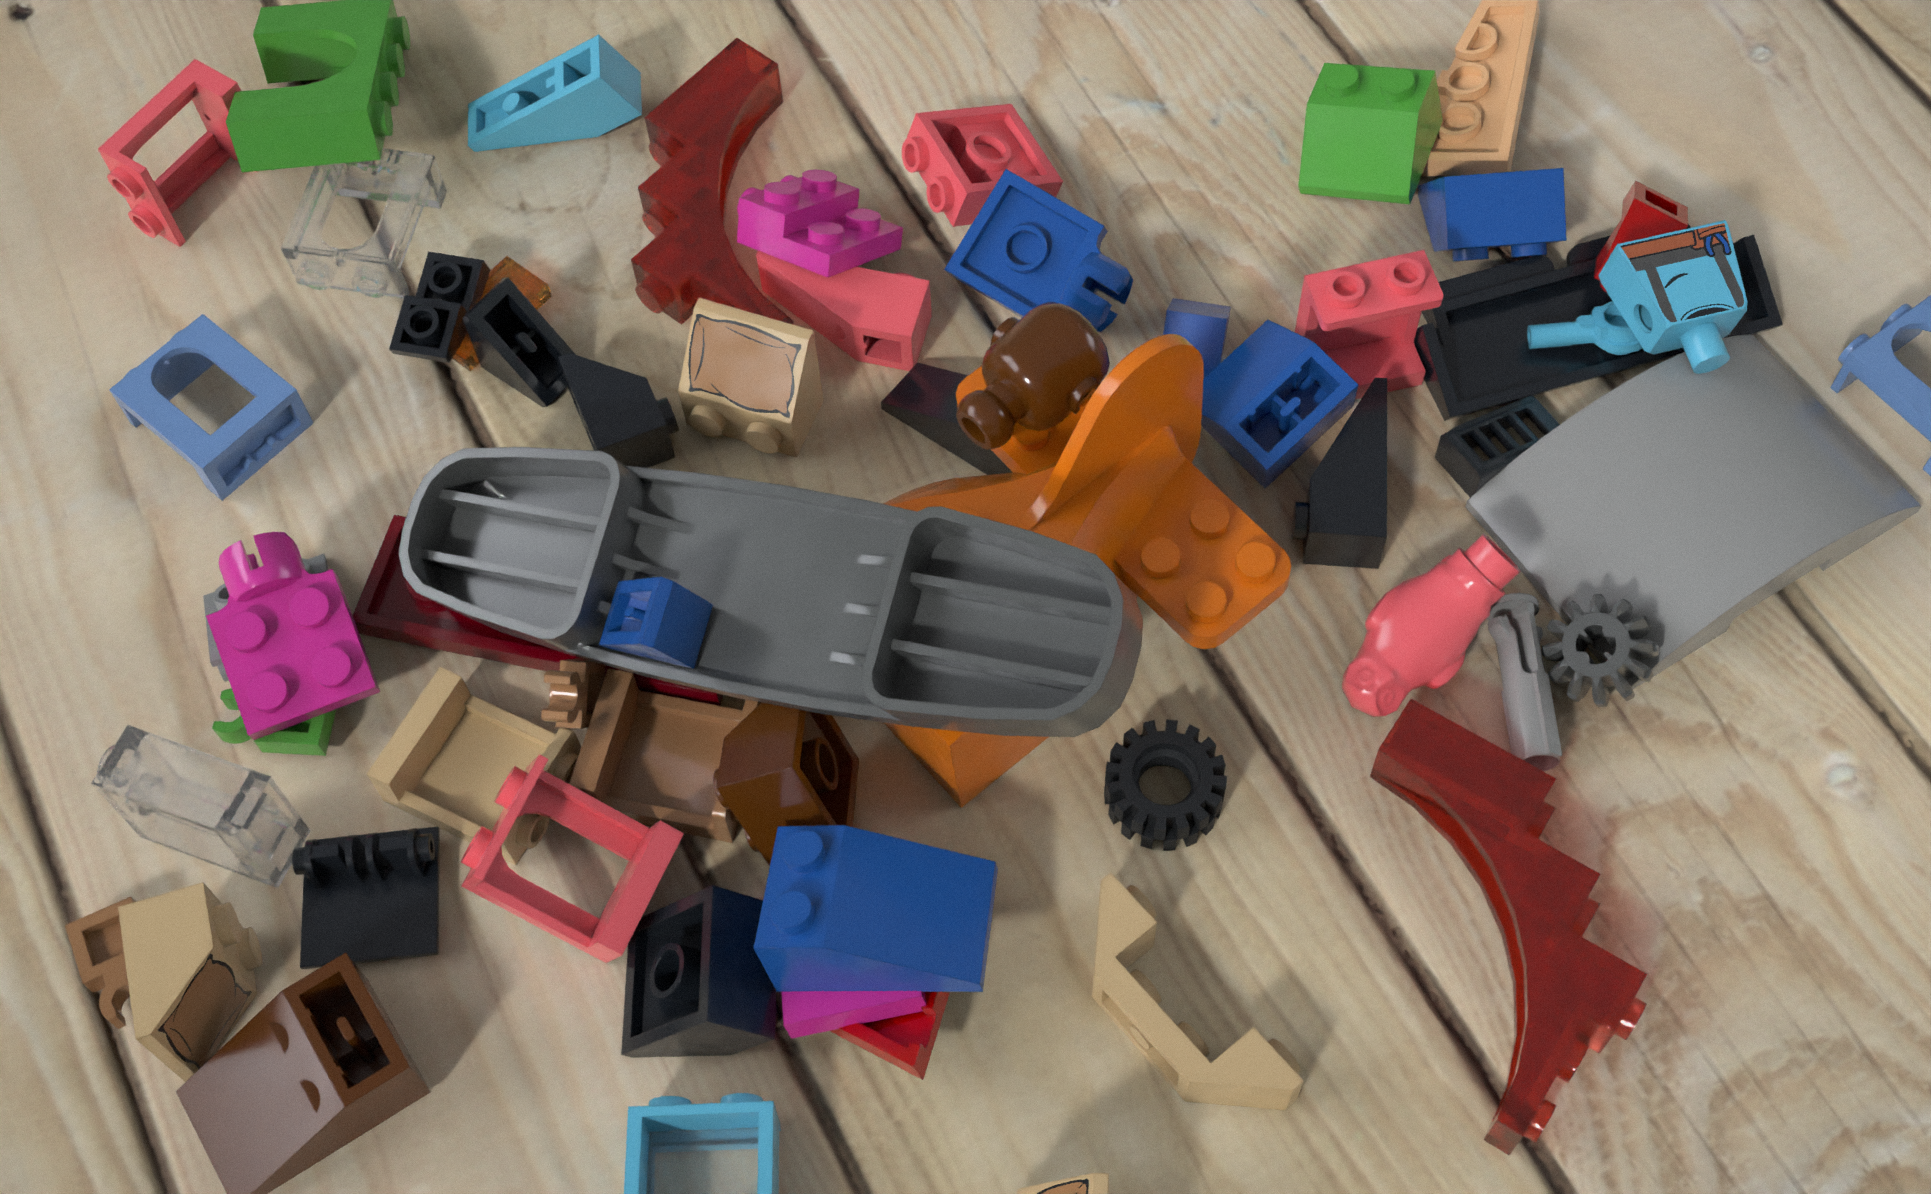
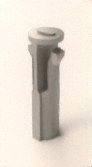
M1510 593L1504 595L1491 606L1490 616L1487 618L1489 622L1487 624L1488 630L1496 642L1503 691L1501 693L1514 772L1528 775L1529 773L1543 772L1555 768L1559 765L1560 757L1563 755L1549 676L1544 670L1540 641L1543 636L1542 627L1536 626L1534 617L1539 612V603L1536 597L1530 594Z

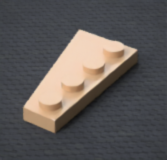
M1481 0L1455 47L1456 57L1450 68L1442 70L1437 79L1443 122L1422 176L1447 177L1511 171L1539 20L1538 0Z

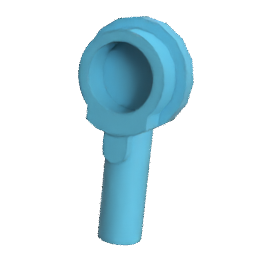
M1613 301L1603 306L1594 307L1592 315L1579 316L1576 321L1528 325L1527 328L1529 349L1594 343L1601 349L1615 355H1626L1642 349V346Z

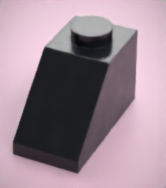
M570 353L558 357L569 393L594 451L607 453L625 466L649 468L676 458L670 434L679 431L674 412L667 397L655 399L647 378Z

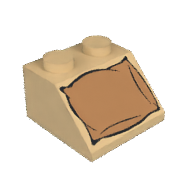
M699 298L693 310L678 388L686 425L692 426L695 430L707 436L718 437L723 435L747 442L756 450L764 453L780 452L797 457L824 401L814 330Z
M204 882L118 907L135 1039L184 1082L217 1053L258 994L254 969L261 967L263 963L261 947L253 928H244L239 923L230 902L222 904Z

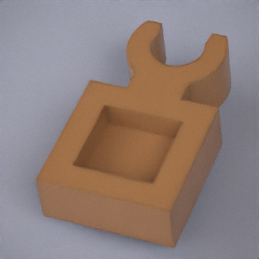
M582 658L560 660V671H546L544 683L550 684V704L548 708L542 709L541 719L543 721L556 722L555 727L588 728L605 679L606 665Z
M131 896L65 925L83 985L93 993L103 989L99 998L100 1011L118 1029L126 1026L125 1017L122 1014V1006L130 997L118 907L136 902Z

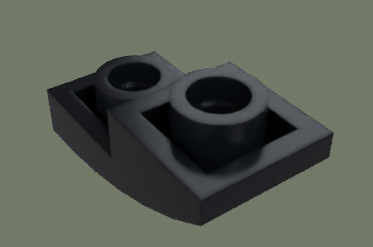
M428 251L416 295L404 296L389 350L397 355L449 363L468 332L463 317L482 298L490 273V269L485 261Z

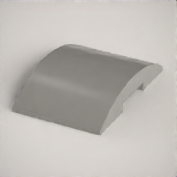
M1752 334L1722 338L1730 355V360L1713 371L1701 374L1694 373L1686 353L1683 352L1626 381L1571 416L1538 440L1490 479L1467 500L1465 506L1568 626L1573 619L1566 610V604L1575 601L1584 614L1591 613L1590 601L1594 594H1602L1608 606V614L1621 599H1626L1633 606L1630 620L1646 616L1652 624V629L1641 639L1656 642L1659 646V655L1649 659H1638V661L1649 667L1654 676L1726 632L1733 619L1818 566L1823 571L1911 517L1921 508V505ZM1605 637L1593 641L1596 649L1587 647L1600 663L1608 660L1604 655L1605 652L1611 655L1615 652V649L1611 647ZM1632 675L1626 680L1632 689L1645 682Z

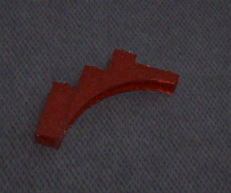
M739 38L734 39L644 117L650 140L649 151L661 167L638 186L644 212L642 219L655 238L631 259L637 283L635 291L641 302L649 310L657 314L663 311L681 325L693 315L694 306L699 298L794 325L793 320L759 291L738 263L725 233L727 195L738 161L756 131L783 103L778 63Z
M1410 699L1378 749L1370 778L1411 805L1450 843L1480 886L1502 935L1513 984L1514 1043L1505 1090L1484 1137V1141L1510 1155L1523 1136L1536 1143L1557 1105L1547 1100L1545 1096L1556 1077L1569 1083L1588 1048L1600 1054L1614 1034L1627 1040L1647 1003L1635 997L1647 974L1582 937L1601 904L1589 897L1601 874L1539 840L1556 810V807L1545 802L1556 778L1417 701Z

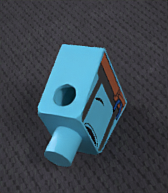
M1726 220L1617 244L1598 277L1643 350L1654 355L1683 348L1692 370L1696 374L1707 373L1726 364L1730 360V355L1722 338L1731 333L1746 313L1748 304L1731 233Z

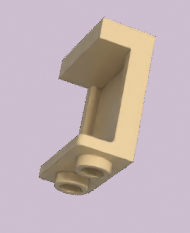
M439 667L367 772V776L383 801L470 843L481 826L492 831L504 807L495 803L494 800L514 766L525 771L526 767L540 754L549 759L543 770L569 784L581 745L575 731L560 727L555 734L471 695L462 676ZM538 814L522 815L516 818L501 846L503 858L517 865L526 849L534 848L541 841L548 828L550 818Z

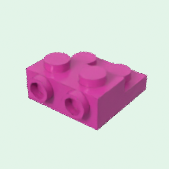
M807 170L799 178L787 175L780 182L766 184L763 190L754 187L748 188L739 197L737 206L738 243L828 278L900 250L903 227L882 220L880 213L874 210L858 208L859 188L837 181V175L826 170Z

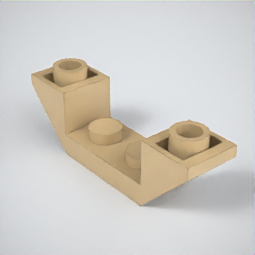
M1110 872L1100 880L1092 998L1185 1102L1286 1111L1297 1101L1304 1081L1298 1075L1301 1070L1297 1060L1280 1041L1272 1038L1267 1042L1253 1027L1211 1063L1206 1058L1209 1055V1049L1197 1031L1185 1021H1181L1176 1025L1159 1006L1162 999L1153 983L1137 969L1130 973L1126 970L1154 947L1157 928L1155 918L1157 914L1153 905L1142 891L1134 885H1129L1125 888Z

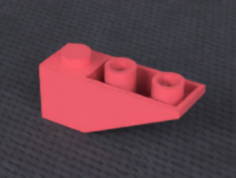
M757 251L756 258L762 291L856 361L910 371L915 366L932 317L930 280L919 279L907 273L899 272L893 274L858 266L828 278Z

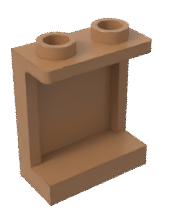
M608 668L569 784L645 826L652 827L657 822L662 821L684 834L733 843L739 821L730 808H724L720 804L715 793L713 777L715 770L720 765L724 737L761 702L745 700L743 710L639 691L633 673Z

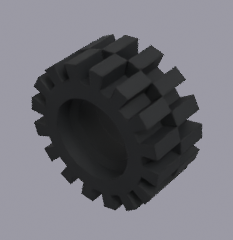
M1166 719L1165 731H1157L1155 720L1143 723L1141 735H1138L1134 728H1131L1124 733L1123 745L1117 742L1114 744L1110 751V762L1107 761L1104 799L1105 805L1109 804L1108 815L1113 824L1119 821L1122 822V835L1131 840L1134 834L1138 833L1141 835L1140 846L1152 849L1154 839L1163 840V851L1175 850L1176 841L1182 838L1186 847L1197 843L1199 831L1207 835L1213 829L1215 817L1219 818L1223 806L1227 776H1224L1226 764L1223 755L1215 757L1216 744L1210 737H1207L1202 743L1199 742L1200 729L1190 724L1185 734L1178 733V720ZM1170 766L1181 770L1187 776L1191 790L1181 802L1172 805H1162L1154 803L1144 796L1139 787V780L1143 773L1151 767Z

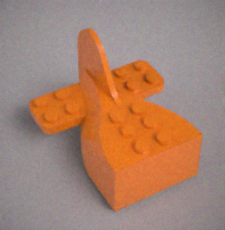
M1177 334L1155 337L1129 353L1105 377L1096 391L1079 406L1080 410L1077 414L1072 412L1062 422L1044 431L1027 429L1017 423L1014 426L1013 435L1010 440L1001 447L991 449L1013 473L952 478L933 482L912 489L883 503L916 512L927 507L941 506L1029 530L1096 554L1133 592L1136 599L1139 596L1185 642L1200 649L1215 648L1227 641L1282 596L1288 588L1290 581L1291 562L1284 549L1192 464L1201 435L1204 363L1201 353L1187 339ZM982 366L964 378L958 385L956 391L957 407L962 398L967 394L986 388L982 375ZM884 723L961 808L1048 738L1039 736H1002Z

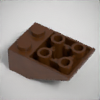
M347 953L342 954L282 990L176 1091L227 1194H268L431 1092L369 980Z

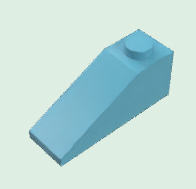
M598 34L468 103V147L475 152L599 137L642 115L641 72Z

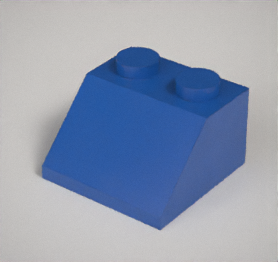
M1564 168L1447 176L1418 185V198L1434 252L1452 251L1453 262L1489 259L1488 248L1511 246V257L1548 255L1547 243L1567 240Z

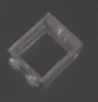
M130 725L126 726L116 744L105 751L100 759L97 775L91 783L141 838L275 888H279L292 865L293 849L302 847L311 831L271 776Z

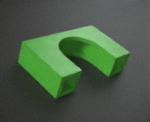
M339 0L261 7L253 37L267 83L314 79L324 80L301 86L238 91L234 93L226 125L241 171L253 172L381 160L385 137L392 136L393 134L391 107L398 106L399 104L397 78H402L405 75L403 50L410 49L408 23L405 16L397 17L394 1Z

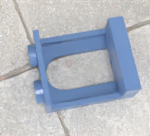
M1930 295L1913 308L1907 303L1899 307L1883 323L1880 332L1870 338L1864 333L1854 339L1838 358V361L1843 366L1830 388L1839 393L1859 379L1931 442V389L1901 364L1894 355V352L1920 335L1922 330L1931 332ZM1931 457L1923 467V470L1930 476Z
M204 314L186 328L178 331L170 341L138 367L131 369L123 379L109 389L134 427L137 428L140 424H144L189 462L195 468L207 489L222 501L314 423L297 389ZM215 364L256 398L213 434L209 435L173 405L170 400Z

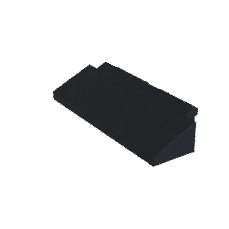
M1610 236L1577 244L1567 253L1566 262L1568 266L1555 270L1552 261L1548 257L1537 255L1438 282L1444 294L1440 307L1422 311L1427 324L1417 328L1414 339L1415 347L1426 371L1424 381L1444 421L1518 401L1531 395L1536 396L1672 358L1685 351L1683 348L1653 355L1642 348L1630 354L1615 355L1601 349L1594 343L1529 349L1527 340L1528 325L1576 321L1579 316L1592 315L1594 307L1603 306L1612 301L1608 293L1601 288V281L1594 278L1596 258ZM1755 236L1743 237L1734 242L1733 245L1748 301L1747 311L1731 333L1724 338L1736 335H1754L1783 325Z

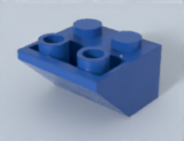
M1266 320L1203 379L1201 426L1266 489L1354 406L1358 384L1315 342L1279 324Z

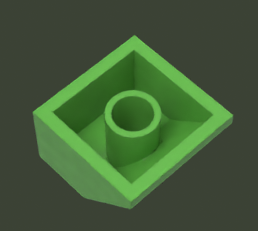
M1324 63L1306 107L1298 184L1300 194L1411 204L1443 122L1435 71Z

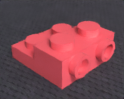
M1012 104L916 113L907 138L902 145V160L905 168L911 173L919 172L927 185L926 194L930 208L936 213L944 212L953 227L971 225L1005 169L1054 197L1057 196L1063 180Z

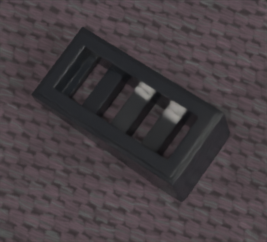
M1531 395L1460 424L1444 433L1440 437L1434 458L1471 498L1490 479L1541 439L1523 422L1525 418L1528 417L1544 435L1560 424ZM1512 427L1526 444L1520 446L1507 429ZM1496 437L1508 452L1502 453L1490 439ZM1479 446L1488 456L1489 460L1484 461L1475 452L1474 448Z

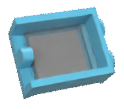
M733 1093L723 1096L720 1099V1103L692 1104L689 1099L684 1097L661 1096L651 1099L648 1106L628 1107L624 1194H779V1131H781V1124L774 1101H763L762 1097L750 1093Z

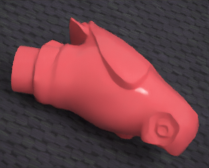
M1483 534L1466 551L1459 547L1452 555L1446 556L1430 571L1402 582L1385 593L1365 621L1367 632L1363 644L1343 674L1342 690L1353 708L1371 717L1386 716L1397 711L1410 691L1422 686L1437 689L1446 685L1463 665L1466 649L1476 636L1480 625L1490 616L1491 606L1506 594L1503 588L1521 572L1511 558L1494 541Z

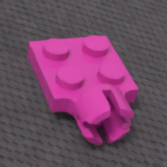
M268 532L253 535L263 563L261 567L254 553L247 555L242 540L232 544L221 553L218 564L229 594L228 603L221 610L206 616L248 736L254 740L381 692L338 575L333 569L322 573L309 574L306 571L297 544L285 532Z

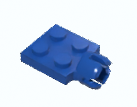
M1007 169L1003 172L944 269L952 277L1021 318L1027 312L1043 303L1056 302L1068 305L1080 312L1098 332L1106 329L1118 314L1110 310L1112 305L1108 301L1096 295L1097 291L1125 305L1133 284V278L1127 268L1105 256L1100 251L1101 242L1108 232L1104 225Z

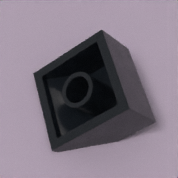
M711 885L641 917L628 943L621 1055L632 1058L726 1056L775 1039V1023L778 1015L776 989L754 950L763 900Z

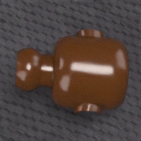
M1056 302L1043 303L1027 312L1020 320L1015 317L1006 319L994 332L991 346L987 349L983 359L982 375L986 388L971 392L962 398L956 413L958 423L975 444L990 450L1005 445L1012 437L1014 426L1017 423L1027 429L1044 431L1062 422L1072 412L1077 414L1080 410L1079 406L1096 391L1105 379L1110 366L1108 350L1101 335L1080 312L1068 305Z

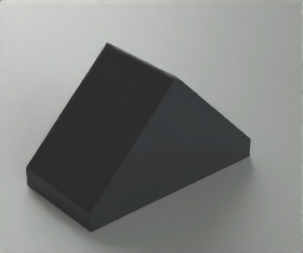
M508 277L503 278L463 317V321L481 367L541 407H548L567 387L558 357L568 353L576 354Z

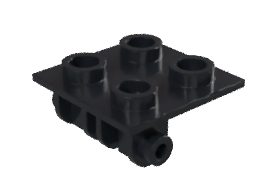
M438 826L317 840L311 839L305 841L304 847L293 849L292 865L294 873L296 875L304 874L300 968L302 970L321 968L344 953H347L355 964L439 955L440 828Z

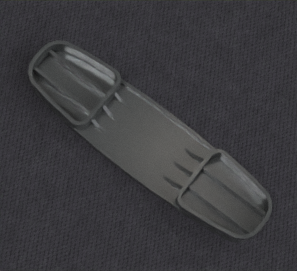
M495 447L464 448L442 458L423 477L412 498L402 529L399 547V558L403 576L416 593L500 632L575 657L683 686L820 714L912 727L1002 736H1079L1100 727L1121 707L1133 682L1142 647L1143 617L1133 592L1096 554L1055 539L941 506L927 507L916 512L878 502L780 484L704 473L625 466L611 455L602 451ZM663 577L678 583L713 604L694 669L599 645L618 581Z

